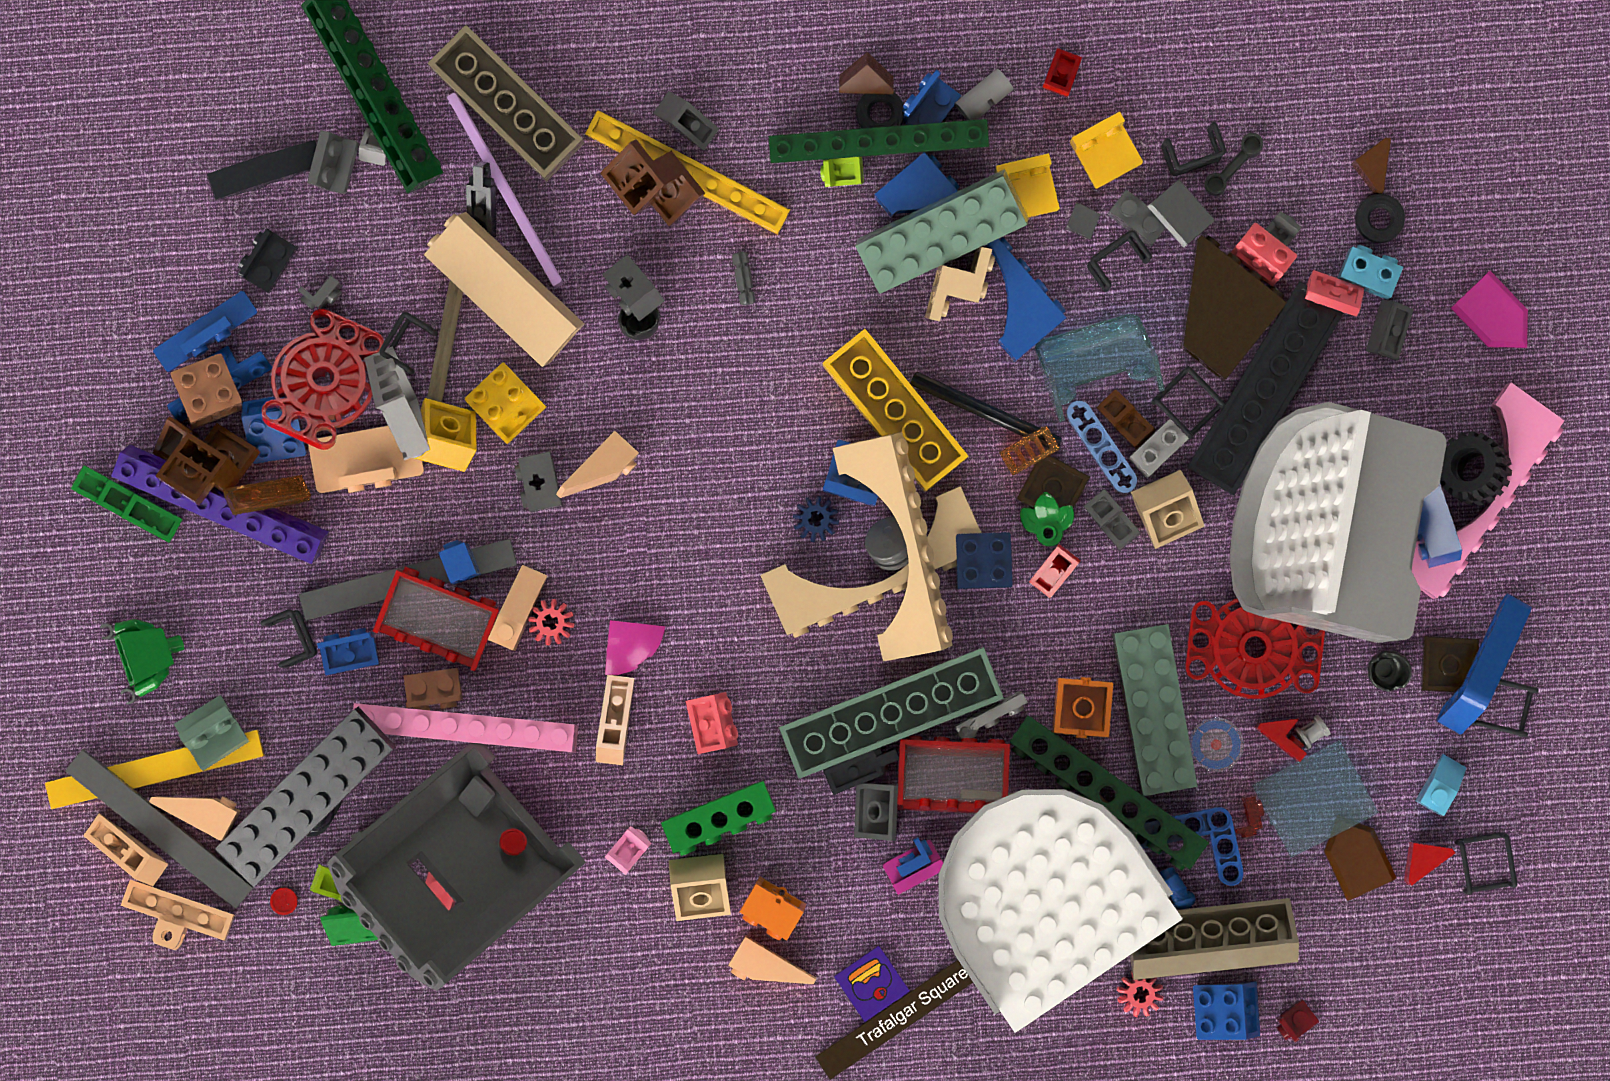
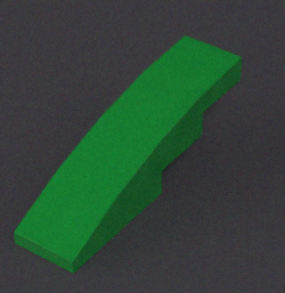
M84 464L70 487L71 490L170 543L183 520Z

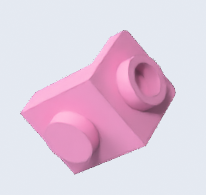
M630 826L607 853L605 858L626 875L651 845V842L644 832Z

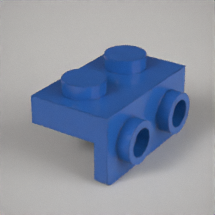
M366 628L349 631V637L340 638L339 634L324 636L323 642L317 643V646L321 652L325 676L379 665L380 661L374 632L366 633Z

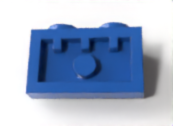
M918 837L912 839L920 853L919 855L915 856L911 852L898 859L900 865L896 866L901 877L931 862L929 856L933 853L925 839L922 841Z

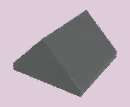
M1179 179L1147 206L1183 247L1198 237L1215 221Z
M862 783L856 786L855 838L896 841L898 818L897 784Z

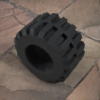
M1469 431L1468 435L1463 432L1458 434L1457 440L1453 437L1448 440L1450 445L1445 449L1440 484L1444 486L1443 488L1449 494L1468 505H1473L1474 503L1478 506L1484 505V500L1491 503L1495 501L1494 496L1496 494L1501 496L1504 493L1501 490L1502 487H1508L1510 483L1507 480V476H1512V470L1508 467L1512 463L1511 459L1506 456L1508 454L1506 450L1492 438L1483 433L1477 434L1475 431ZM1477 456H1484L1485 467L1481 475L1472 481H1464L1463 470L1468 461Z

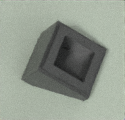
M1076 202L1065 230L1090 240L1101 214Z
M476 775L460 795L459 801L474 816L478 817L491 807L495 792Z

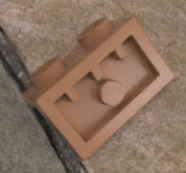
M459 668L403 676L407 698L406 708L413 707V709L430 710L429 705L440 704L441 709L457 707L456 701L463 700Z

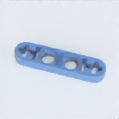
M1083 401L1072 402L1066 410V417L1113 488L1120 493L1131 492L1137 484V477L1090 406ZM1075 406L1078 409H1085L1086 412L1083 414V417L1086 421L1090 418L1094 421V423L1087 425L1082 431L1078 427L1083 425L1082 421L1079 418H1072L1074 413L1073 407ZM1091 428L1098 429L1102 434L1101 440L1096 444L1090 443L1086 438V433ZM1105 451H1113L1116 454L1117 461L1113 466L1103 464L1101 456ZM1122 463L1125 468L1120 469V472L1123 476L1129 475L1131 477L1129 481L1130 487L1126 488L1124 485L1120 487L1117 484L1120 481L1118 474L1115 473L1111 476L1109 471L1116 469Z

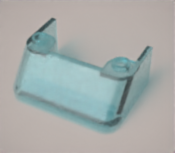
M1126 314L1043 339L1035 346L1048 395L1059 422L1065 421L1061 405L1068 404L1075 398V386L1126 371L1131 379L1137 381H1144L1153 377L1159 392L1165 390L1158 356L1137 315Z

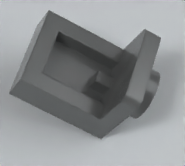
M1280 211L1265 230L1288 246L1300 231L1301 226L1296 223L1293 217L1285 215Z
M330 276L314 296L301 286L298 289L303 294L300 300L312 310L315 306L319 309H324L328 303L333 304L342 293L340 289L343 285Z

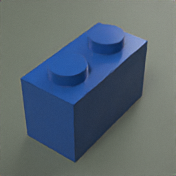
M455 540L443 545L444 550L438 552L451 584L456 585L481 575L468 543Z

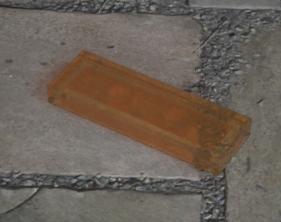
M298 475L225 488L224 497L232 514L238 515L308 502L311 499V493L303 476Z

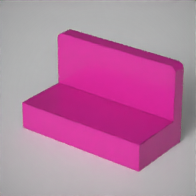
M926 840L933 853L929 856L931 862L908 875L901 877L896 866L900 865L898 859L911 852L915 856L919 855L920 853L916 846L883 864V868L898 895L940 872L943 862L931 840Z

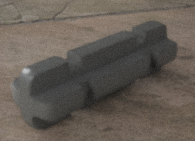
M737 252L732 255L733 265L736 266L734 272L737 289L741 292L739 301L741 305H751L755 303L756 299L755 293L751 290L753 282L750 266H747V263H749L747 252Z

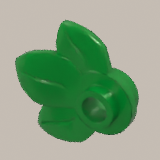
M1044 492L1037 499L1034 509L1021 508L1020 518L1028 532L1036 534L1038 541L1042 545L1050 547L1060 543L1063 538V531L1072 525L1074 509L1071 505L1059 508L1055 498L1048 492ZM1047 528L1053 530L1052 538L1046 537L1045 530Z

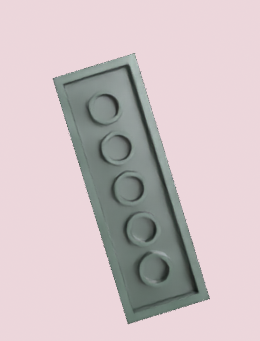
M1004 169L858 238L855 247L879 294L1026 226L1029 217Z
M1165 624L1112 634L1140 794L1148 796L1198 787L1169 625Z

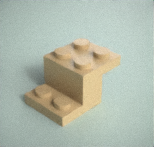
M985 247L975 249L970 272L943 265L937 267L925 318L940 322L941 316L946 317L950 303L946 301V296L979 303L980 298H985L988 283L984 282L986 272L992 271L995 256L991 255L992 249Z

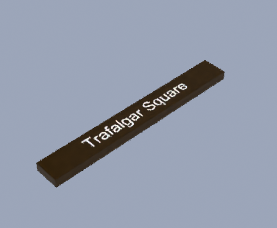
M956 960L816 1055L815 1059L831 1080L971 985L973 981L961 963Z

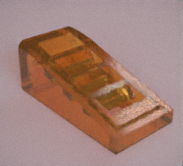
M1046 425L1002 449L999 453L1010 473L1014 476L1058 451L1060 448ZM1042 434L1050 447L1047 450L1044 449L1038 438ZM1033 440L1040 454L1035 455L1028 443L1029 441ZM1022 445H1024L1031 457L1027 461L1019 449ZM1012 451H1015L1021 462L1018 466H1016L1010 455Z

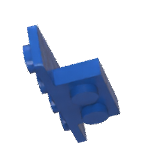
M240 291L156 347L153 352L167 372H171L193 356L197 358L209 350L208 346L217 341L219 343L227 339L232 334V330L255 316L258 311L244 291Z
M229 346L207 357L222 354L237 390L272 369L270 362L261 351L239 364ZM180 398L167 405L169 411L177 420L183 421L187 419V413Z

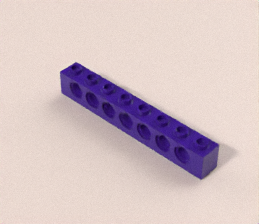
M133 445L127 446L120 452L111 477L309 564H312L320 556L329 531L235 490H232L229 496L213 487L199 506L161 482L155 476L167 460Z

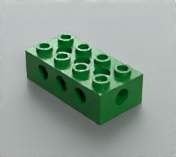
M762 780L662 821L661 825L673 854L680 852V855L683 856L697 849L696 844L705 841L707 846L722 840L721 834L731 831V834L734 835L748 828L747 823L756 820L759 825L773 819L772 813L776 812V808L767 785ZM743 801L751 803L753 806L752 814L748 816L740 814L738 804ZM716 812L725 813L728 818L727 824L724 826L716 825L713 822V814ZM691 822L700 824L702 828L701 835H690L687 830L688 824Z

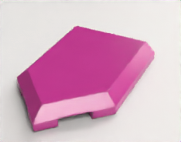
M1488 271L1451 307V310L1487 347L1527 348L1528 309L1491 271Z

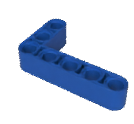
M1508 593L1504 596L1494 614L1463 685L1444 704L1437 717V722L1461 735L1485 711L1532 609L1531 606Z
M1212 807L1172 816L1182 824L1190 817H1195L1198 820L1199 827L1195 833L1199 836H1209L1216 873L1222 883L1234 886L1242 881L1243 867L1230 812L1222 807ZM1215 812H1222L1225 815V823L1220 827H1215L1211 822V817ZM1158 820L1145 822V831L1151 835L1157 834L1160 823ZM1171 835L1168 838L1167 843L1177 842L1183 839L1179 835ZM1223 838H1227L1231 842V849L1225 854H1221L1217 849L1218 842ZM1145 839L1142 843H1140L1142 849L1148 848L1146 846L1149 842L1148 840ZM1233 865L1237 869V875L1233 880L1228 881L1223 876V870L1225 867Z

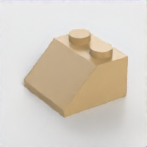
M1181 470L1131 492L1138 514L1155 549L1205 527L1193 489Z
M723 854L669 860L670 885L676 921L731 915Z

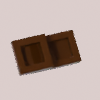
M1116 389L1096 407L1105 419L1136 450L1156 432L1155 428Z

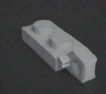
M1018 691L977 712L972 717L955 725V728L961 739L974 738L980 727L990 728L1000 722L999 717L1007 713L1009 716H1013L1024 710L1023 705L1028 702L1024 694Z

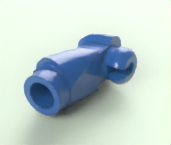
M1171 867L1159 872L1173 893L1170 897L1173 900L1174 907L1179 910L1189 909L1196 901L1195 895L1191 891L1186 890L1187 887L1175 871V868Z

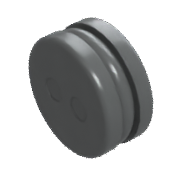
M891 516L876 522L869 529L865 538V548L877 566L885 570H897L908 565L909 558L906 542L896 518Z

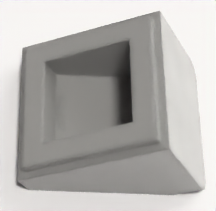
M366 127L359 146V160L384 166L387 157L372 130Z

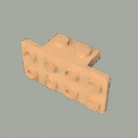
M389 426L337 435L335 445L328 450H321L308 444L316 490L319 493L348 489V493L365 490V485L375 484V488L387 487L392 485L391 481L420 476L424 473L422 460L414 458L404 460L403 454ZM332 436L317 439L321 442H327Z

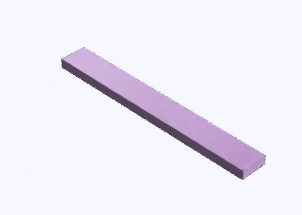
M455 92L447 96V99L482 161L490 163L491 177L494 178L497 188L555 289L562 286L564 283L467 109L459 95Z

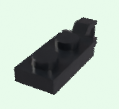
M479 161V163L473 165V175L469 177V183L466 184V210L474 220L495 238L494 178H490V163Z
M879 747L825 768L823 772L833 795L884 775V772L889 770L887 764L899 760V754L895 747L884 752Z

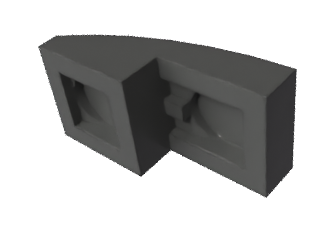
M1105 489L1084 505L1089 515L1119 551L1141 534Z

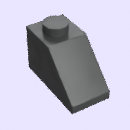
M668 91L653 113L666 125L703 151L719 130L715 124L688 101Z

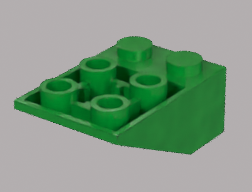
M345 905L334 906L327 910V914L320 917L331 946L375 941L378 939L371 930L363 927L356 912Z

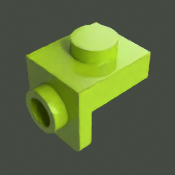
M862 157L823 160L820 173L822 181L825 182V187L864 184Z
M319 864L310 891L342 902L329 867Z

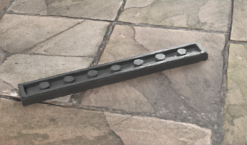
M511 539L471 549L481 575L517 566ZM440 557L406 566L419 571V577L429 580L430 576L445 581V584L450 583ZM404 567L299 594L305 621L385 600L396 570H403ZM401 581L395 597L424 589Z
M85 749L81 750L65 770V772L235 909L253 889L232 868Z

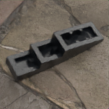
M313 140L208 173L206 176L215 201L261 189L268 184L294 178L298 174L309 172L317 146L316 141Z

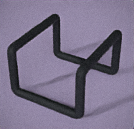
M1212 122L1207 129L1215 153L1179 165L1171 140L1169 138L1164 140L1161 149L1172 176H1179L1221 160V156L1226 153V147L1216 122ZM1213 130H1214V132H1215V135H1216V138H1217V141H1218V144H1219V146H1220L1221 151L1219 150V147H1218V145H1217V142H1216V139H1215Z
M1133 230L1128 231L1098 252L1087 264L1088 270L1104 292L1110 290L1112 283L1097 262L1128 241L1145 264L1152 259V254Z
M403 312L381 346L379 353L386 359L392 358L397 366L412 375L415 371L411 367L385 352L405 317L407 318L390 345L394 349L410 322L433 336H437L438 332L410 313Z
M1189 366L1181 371L1151 401V404H1157L1189 439L1219 410L1225 407V402ZM1187 373L1219 403L1191 431L1160 401Z
M288 609L260 622L262 626H273L289 618L292 620L305 652L279 662L278 666L280 668L291 667L317 654L302 614L298 610Z
M1500 679L1498 683L1500 685L1528 691L1519 730L1480 720H1475L1471 725L1527 737L1528 733L1524 731L1528 711L1533 693H1538L1539 689Z
M1500 832L1455 840V845L1460 846L1467 887L1463 889L1464 894L1472 895L1473 892L1503 887H1517L1511 842L1507 833ZM1504 838L1511 881L1472 887L1465 844Z

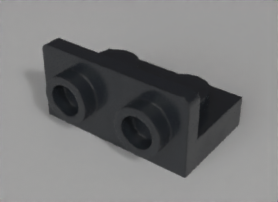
M266 228L264 233L260 231L252 243L255 247L251 254H246L240 261L238 275L270 294L298 248Z

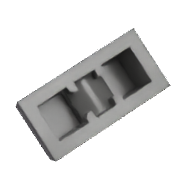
M1169 419L1128 459L1147 478L1189 438Z

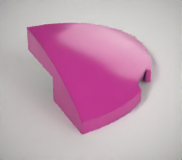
M610 620L605 675L628 673L637 669L638 665L648 657H652L662 641L665 626Z

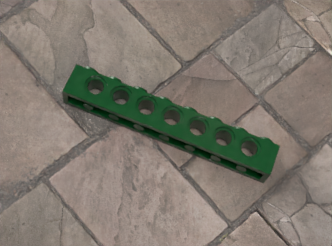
M305 0L301 5L407 194L434 183L444 173L440 161L431 151L425 135L418 128L412 112L405 105L399 89L392 82L386 66L379 59L373 43L366 36L361 27V22L353 13L348 0Z
M988 119L768 136L770 163L990 147Z
M1029 715L1009 741L1013 745L1011 751L1022 759H1025L1027 756L1036 761L1034 767L1045 775L1051 772L1059 777L1056 783L1066 790L1070 791L1073 787L1081 793L1080 796L1103 805L1119 821L1126 825V828L1136 839L1141 835L1149 841L1146 846L1160 855L1163 851L1172 857L1169 862L1181 871L1185 867L1190 870L1209 844L1208 841ZM1039 739L1044 740L1048 744L1047 751L1042 755H1037L1032 751V744ZM1061 755L1067 756L1070 759V766L1064 771H1060L1054 766L1055 759ZM1082 771H1087L1093 776L1092 783L1087 787L1080 786L1077 782V776ZM1110 787L1115 791L1116 796L1112 802L1105 803L1100 799L1099 793L1102 788ZM1126 803L1135 804L1138 808L1137 816L1132 819L1124 817L1122 807ZM1149 819H1156L1161 825L1160 831L1155 835L1148 834L1145 831L1144 825ZM1171 835H1179L1183 839V846L1180 850L1173 851L1168 847L1167 840Z

